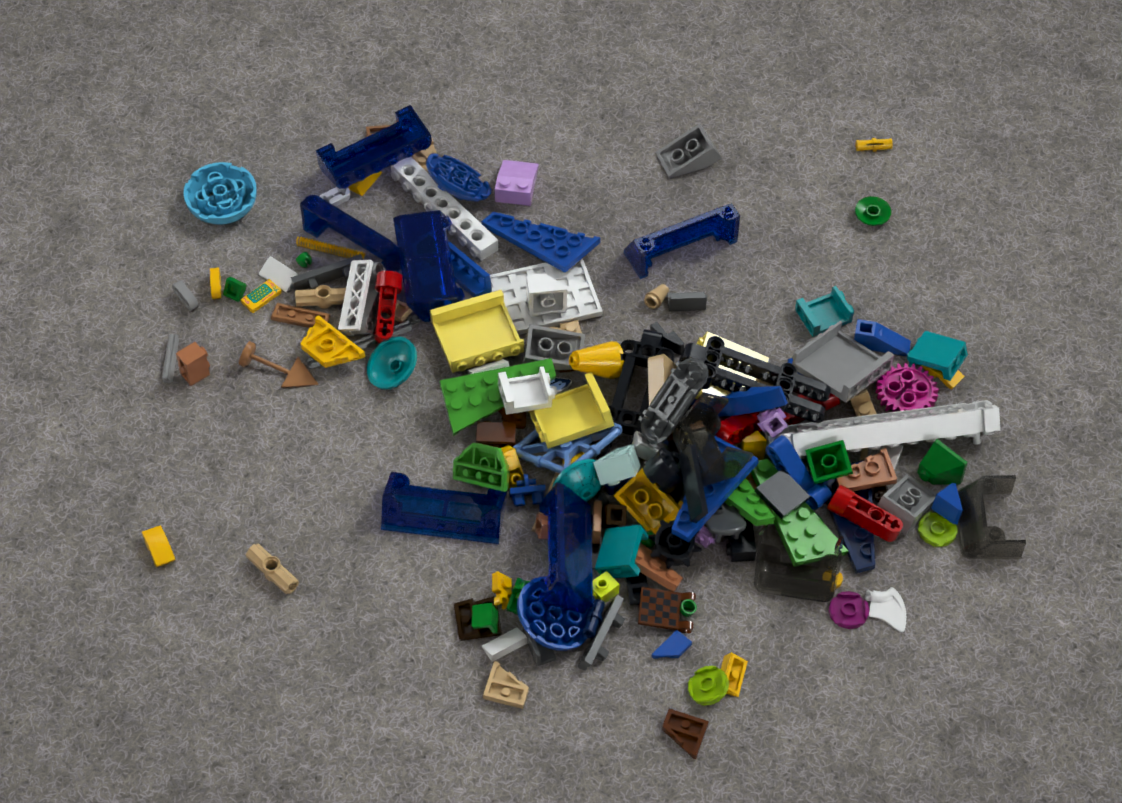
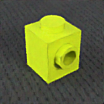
M605 571L588 584L587 596L591 602L595 599H600L606 603L619 594L620 584Z

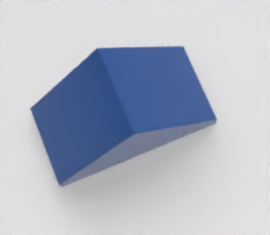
M951 483L937 493L931 508L953 524H958L963 511L956 483Z

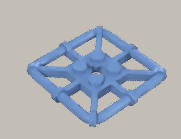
M614 422L613 427L549 449L545 442L529 445L539 437L535 429L517 445H514L513 448H515L519 458L534 463L538 468L544 467L560 474L571 465V459L580 451L585 454L575 462L598 456L604 447L622 434V426ZM601 440L596 445H589L593 441ZM547 452L543 456L532 455L534 453ZM555 457H560L564 459V466L550 461Z

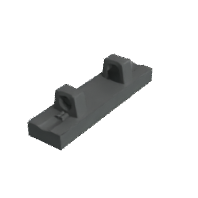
M359 254L291 277L292 288L294 292L308 288L316 289L320 284L344 277L347 282L351 261L363 260V258Z
M616 595L609 602L602 616V622L597 627L595 637L591 638L578 668L586 670L587 667L592 665L594 659L604 661L607 658L609 651L604 649L601 644L610 626L620 628L623 625L625 618L617 612L624 598Z

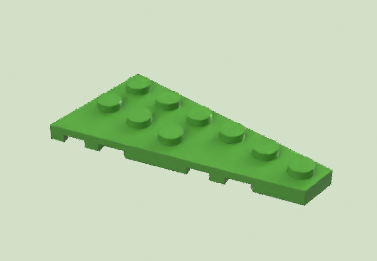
M552 358L440 380V387L453 436L458 434L459 431L474 425L475 422L482 418H486L504 408L498 388V373L506 372L509 379L538 374L540 367L544 366L545 372L549 373L550 381L556 378Z
M697 455L698 462H700L702 455ZM745 478L726 499L725 503L739 509V514L755 526L774 524L775 516Z
M768 459L758 460L759 463L751 471L757 487L779 472ZM806 502L783 519L766 504L775 516L774 525L794 567L844 556L848 553L846 547Z

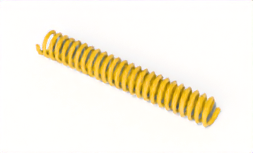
M299 236L296 239L297 246L303 248L305 246V248L308 247L311 250L316 249L319 252H327V254L330 253L344 258H350V254L351 257H353V254L354 256L361 254L364 260L366 255L362 251L357 252V250L346 249L343 246L338 247V245L335 247V244H327V242L324 244V242L310 238L305 239L302 236L300 239Z

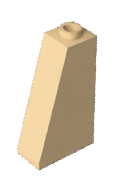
M665 354L648 358L649 406L670 376L672 368L676 369L677 367ZM677 426L675 427L672 433H675L677 431Z

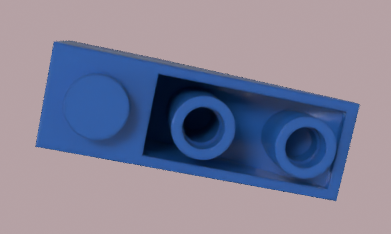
M857 319L854 334L855 341L871 351L883 353L889 351L895 355H908L911 340L877 322Z

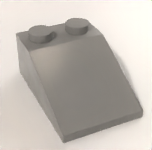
M698 124L656 151L669 178L707 168L722 158L709 134L701 124Z
M529 324L522 364L552 358L555 370H573L569 365V356L573 351L584 348L585 334Z
M906 474L881 497L877 506L898 517L903 523L900 533L907 535L933 505L936 493Z

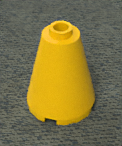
M615 341L573 351L569 356V365L576 371L592 372L593 375L608 379L618 378L624 365V360H621L620 355L623 354V350L620 344Z

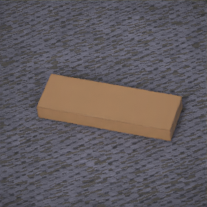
M277 303L271 320L310 328L314 326L316 316L319 315L327 322H329L331 316L328 313Z

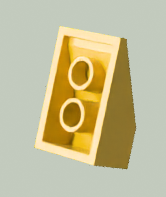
M642 468L614 497L622 505L627 506V511L647 532L651 530L656 534L661 527L660 521L662 519L667 523L674 521L681 508L670 494L663 493L658 489L661 487L659 484H652Z

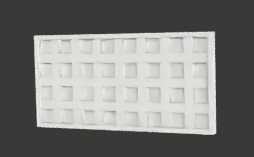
M583 258L566 273L545 262L490 275L492 292L502 290L505 306L518 335L527 333L529 324L549 328L560 326V323L581 321L602 316L603 311ZM546 273L567 287V312L529 316L527 275ZM457 283L439 286L444 306L473 298Z

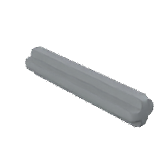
M170 334L168 336L162 375L164 383L173 382L176 353L179 344V336L177 334Z

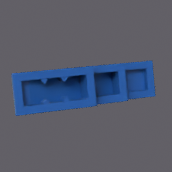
M781 386L751 387L747 391L731 392L728 396H713L709 400L716 417L749 414L784 406L788 403Z

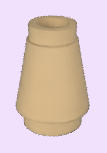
M661 284L648 292L644 299L647 307L651 309L659 308L669 292V288L665 284Z

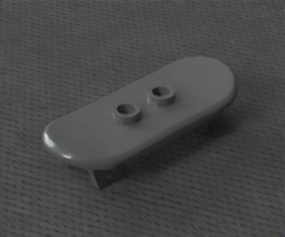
M697 358L686 359L682 362L677 361L675 364L677 366L676 369L672 368L670 376L662 385L648 409L643 411L645 415L638 418L641 422L643 437L651 444H661L669 438L705 385L708 378V368L703 361Z
M724 502L704 526L711 533L712 538H715V542L720 543L722 535H733L734 539H738L740 532L746 528V521L739 514L735 506H729Z

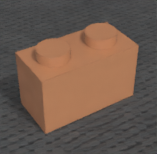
M193 342L176 353L180 374L190 386L210 375V364L207 361L208 353L203 346L199 347L196 342Z

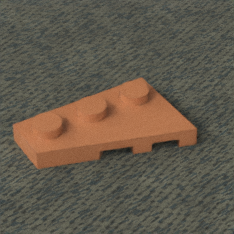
M886 448L880 450V453L874 456L866 457L864 461L858 464H852L853 474L835 478L837 488L843 485L852 491L897 483V477Z
M640 542L635 564L640 568V572L674 592L683 577L671 567L667 569L666 563L659 557L652 558L650 556L652 551Z

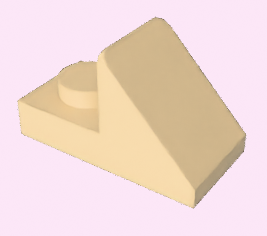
M866 388L850 399L856 417L877 414Z

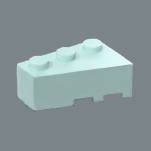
M634 444L616 448L593 462L600 485L608 483V486H613L620 483L621 480L635 477L640 468Z

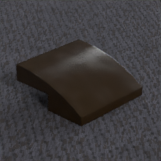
M495 596L479 601H474L471 598L454 603L460 641L503 635L499 611L497 633L493 634L489 627L478 629L472 627V606L493 603L494 605Z

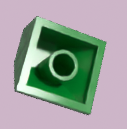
M936 439L920 462L917 473L923 481H928L932 485H950L951 483L960 485L963 481L968 462Z
M844 440L805 450L814 484L853 474Z

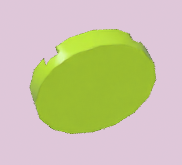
M933 511L923 515L918 524L920 537L927 544L936 547L951 544L958 533L957 524L951 523Z
M704 666L694 673L693 678H690L688 682L689 695L697 704L703 706L719 702L726 695L729 687L727 675L716 666Z

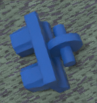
M523 474V480L516 481L517 486L524 487L510 488L509 496L512 497L514 507L525 506L524 496L532 495L533 505L543 503L546 491L545 484L536 485V479H528V474Z

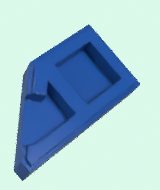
M676 630L652 653V658H679L692 645V641Z

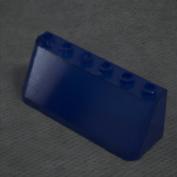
M411 105L395 112V124L337 152L332 143L317 149L316 155L321 171L337 188L346 189L374 173H379L384 168L395 165L421 150L428 149L432 142L431 134Z
M309 195L300 203L303 230L318 238L330 227L382 259L381 263L386 271L399 272L407 263V254L390 239L321 197Z

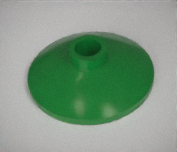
M869 196L858 201L855 207V214L864 224L878 226L890 219L891 207L884 199Z

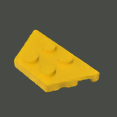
M319 315L315 318L314 326L309 328L307 336L300 343L301 349L325 368L366 357L364 350Z

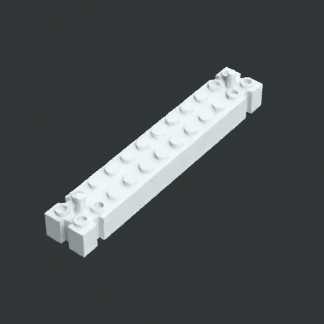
M988 400L969 404L960 403L825 420L820 423L788 425L787 428L773 438L768 431L765 433L762 431V435L767 440L766 447L781 435L787 437L800 459H802L806 455L805 450L844 440L846 450L851 452H858L862 448L868 447L869 449H880L884 445L897 447L900 446V443L913 445L923 440L934 442L939 438L953 440L957 438L956 436L962 435L964 437H973V444L978 445L981 443L980 432L983 435H992L994 431L1001 430L999 407L992 405Z

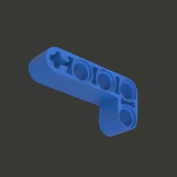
M781 435L766 447V452L778 471L784 469L810 495L806 503L812 510H817L832 498V493L826 485L814 484L811 475L787 437Z

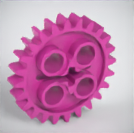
M898 363L896 369L891 366V369L877 380L876 393L878 394L877 400H881L880 405H886V411L892 409V412L934 407L938 398L939 388H936L937 382L933 381L934 376H928V370L922 372V367L915 369V364L908 367V364L905 363L904 367H901Z

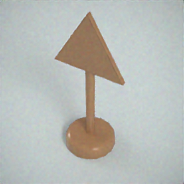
M249 341L242 351L239 360L240 366L246 367L254 359L288 374L281 388L319 385L299 357H297L291 370H288L254 355L256 351V344Z

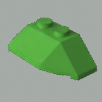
M472 443L460 456L453 460L454 480L503 492L507 491L510 476L509 465L501 448Z

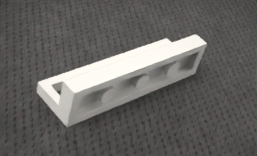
M372 260L351 261L338 330L346 336L353 337L354 334L351 331H360L373 267ZM360 266H366V270L360 275ZM355 316V325L350 326V321Z

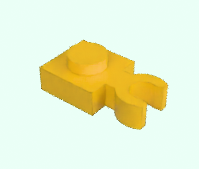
M497 571L492 574V592L496 593L494 605L502 604L503 610L507 608L509 597L512 594V578Z

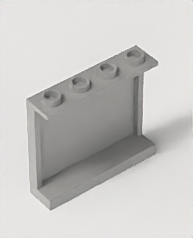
M839 321L835 325H831L824 333H820L814 340L807 342L803 348L797 349L792 356V364L799 373L827 384L831 388L830 393L842 401L848 402L891 369L895 355L888 351L880 357L840 331L842 321Z

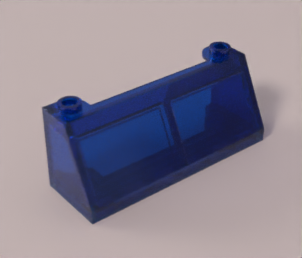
M729 203L634 239L624 249V255L640 279L648 276V268L652 267L653 264L650 259L712 235L716 241L725 240L729 245L738 241L740 214L734 205Z
M441 210L404 214L393 218L407 306L424 322L431 321V309L463 301V298H465L463 290L458 288L455 283L446 230H450L452 223L449 216H445Z
M391 472L382 495L381 530L499 544L507 502V491L503 492L489 488L487 494L414 486L410 485V479L407 475Z
M556 482L539 504V512L548 516L549 575L544 580V583L547 584L546 592L540 593V602L585 614L595 601L592 575L591 523L593 515L591 514V505L564 484Z

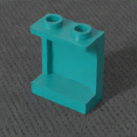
M837 286L832 287L830 294L806 302L804 298L796 300L795 311L812 337L824 333L831 325H835L839 321H842V326L852 322L854 309L852 305L847 303L844 293L839 291Z
M924 331L922 336L917 339L913 349L908 352L907 360L909 367L913 364L915 366L919 364L940 370L943 373V378L951 381L968 356L966 342Z
M641 525L606 528L595 565L597 572L601 575L607 571L613 578L639 576L640 568L635 564L641 540H648L649 535Z

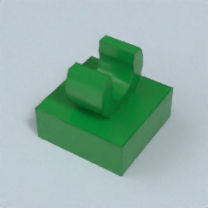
M228 277L223 295L240 302L247 285L233 277Z

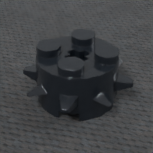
M662 519L660 521L661 527L657 533L648 536L649 539L655 542V550L650 556L652 558L659 557L666 563L667 569H670L671 566L679 565L689 567V560L694 552L702 551V548L695 544V537L699 531L687 542L672 534L674 521L667 523Z

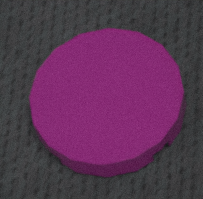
M850 591L840 592L830 601V618L842 628H858L868 619L870 610L868 602L861 598V595Z

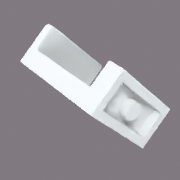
M544 366L540 367L538 374L509 379L506 372L498 373V388L506 415L552 407V399H555V392L553 387L550 388L549 373L545 372Z

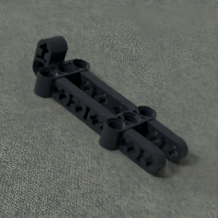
M644 329L640 342L627 339L621 343L620 346L623 354L620 355L621 360H624V365L612 405L608 406L613 422L622 426V433L633 435L630 445L633 442L634 433L636 431L642 433L641 422L638 418L640 416L643 417L645 415L643 411L649 407L647 384L640 412L623 409L635 366L648 368L649 357H644L643 355L653 357L665 354L674 362L673 351L663 347V333ZM626 350H631V351H633V352L627 353V352H625V351H626ZM630 420L631 423L626 424L624 421ZM613 441L600 451L597 458L610 453Z
M718 336L710 337L705 347L696 343H688L680 356L679 362L690 358H697L707 365L708 378L702 389H708L713 385L729 392L747 391L751 387H769L763 383L719 368V365L773 384V386H781L788 402L786 405L780 406L783 412L814 423H820L824 420L826 410L822 405L795 396L792 392L825 402L829 399L831 388L825 383L798 374L797 368L791 363H784L779 367L725 347L724 340Z

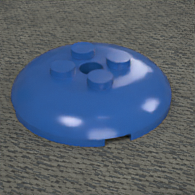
M434 153L428 156L426 160L427 171L441 190L452 194L460 200L482 201L490 196L492 190L487 181L483 183L478 178L481 174L469 165L448 155L438 157L439 155Z
M543 576L532 579L519 593L517 613L520 623L533 640L552 650L567 651L579 647L586 641L587 637L583 635L582 631L585 627L586 615L590 612V607L585 598H581L574 591L575 587L559 578Z

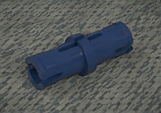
M593 600L591 610L586 615V624L582 633L587 638L595 637L597 627L602 622L601 615L605 608L603 600Z

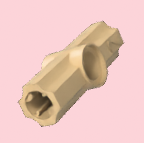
M320 285L316 289L296 290V307L318 306L325 309L331 305H342L346 288H330L327 285Z
M259 543L253 544L249 548L246 558L264 573L267 580L272 581L285 594H291L296 590L299 581L280 564V560L277 557L270 555Z

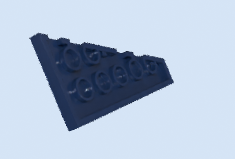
M835 479L818 483L826 485L830 489L833 498L838 489ZM871 488L853 491L872 503ZM829 499V500L826 502L827 507H828V505H829L831 499ZM829 510L842 543L848 550L847 554L855 573L875 569L873 533Z

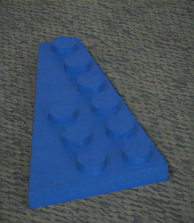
M492 212L481 221L487 230L565 273L601 243L600 237H585L584 233L578 232V234L569 233L567 229L543 223L536 225L526 219L519 221L515 220L514 216Z
M709 434L706 447L704 446L699 462L708 514L697 523L690 522L685 495L682 507L678 511L672 526V534L689 542L759 463L758 458Z

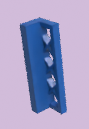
M451 242L444 243L446 255L435 260L436 266L472 297L491 293L490 274Z

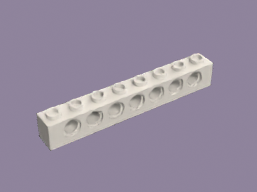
M408 153L391 163L390 174L392 179L399 181L406 192L409 191L417 203L421 202L426 212L432 213L436 221L440 225L443 224L450 235H455L459 243L463 247L466 246L474 258L478 257L482 261L498 251V239L450 193L441 190L429 173Z

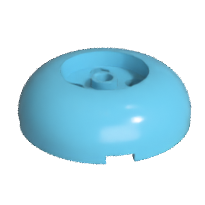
M228 162L212 163L199 168L191 175L190 180L184 186V199L190 212L201 221L215 225L229 224L243 218L252 209L257 196L256 182L252 174L242 166L239 168L232 166V163Z

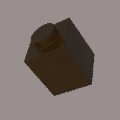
M607 504L602 507L601 527L615 528L626 526L627 506Z

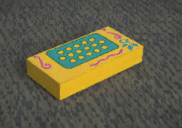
M268 279L241 299V303L254 313L282 292L277 285Z

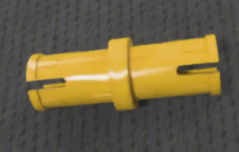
M871 138V140H856L855 145L856 151L872 150L876 152L877 150L892 149L893 142L892 138Z

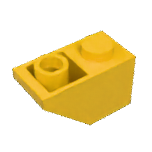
M508 445L502 447V452L509 465L508 490L510 491V488L522 487L517 486L516 481L523 480L524 473L515 448Z

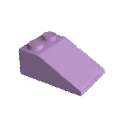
M503 160L495 185V202L531 206L539 164Z

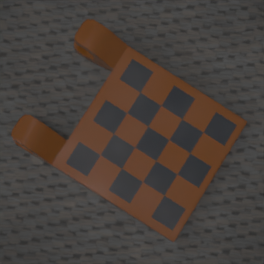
M641 587L638 625L691 633L693 629L692 621L679 622L680 603L686 599L695 601V593H678Z

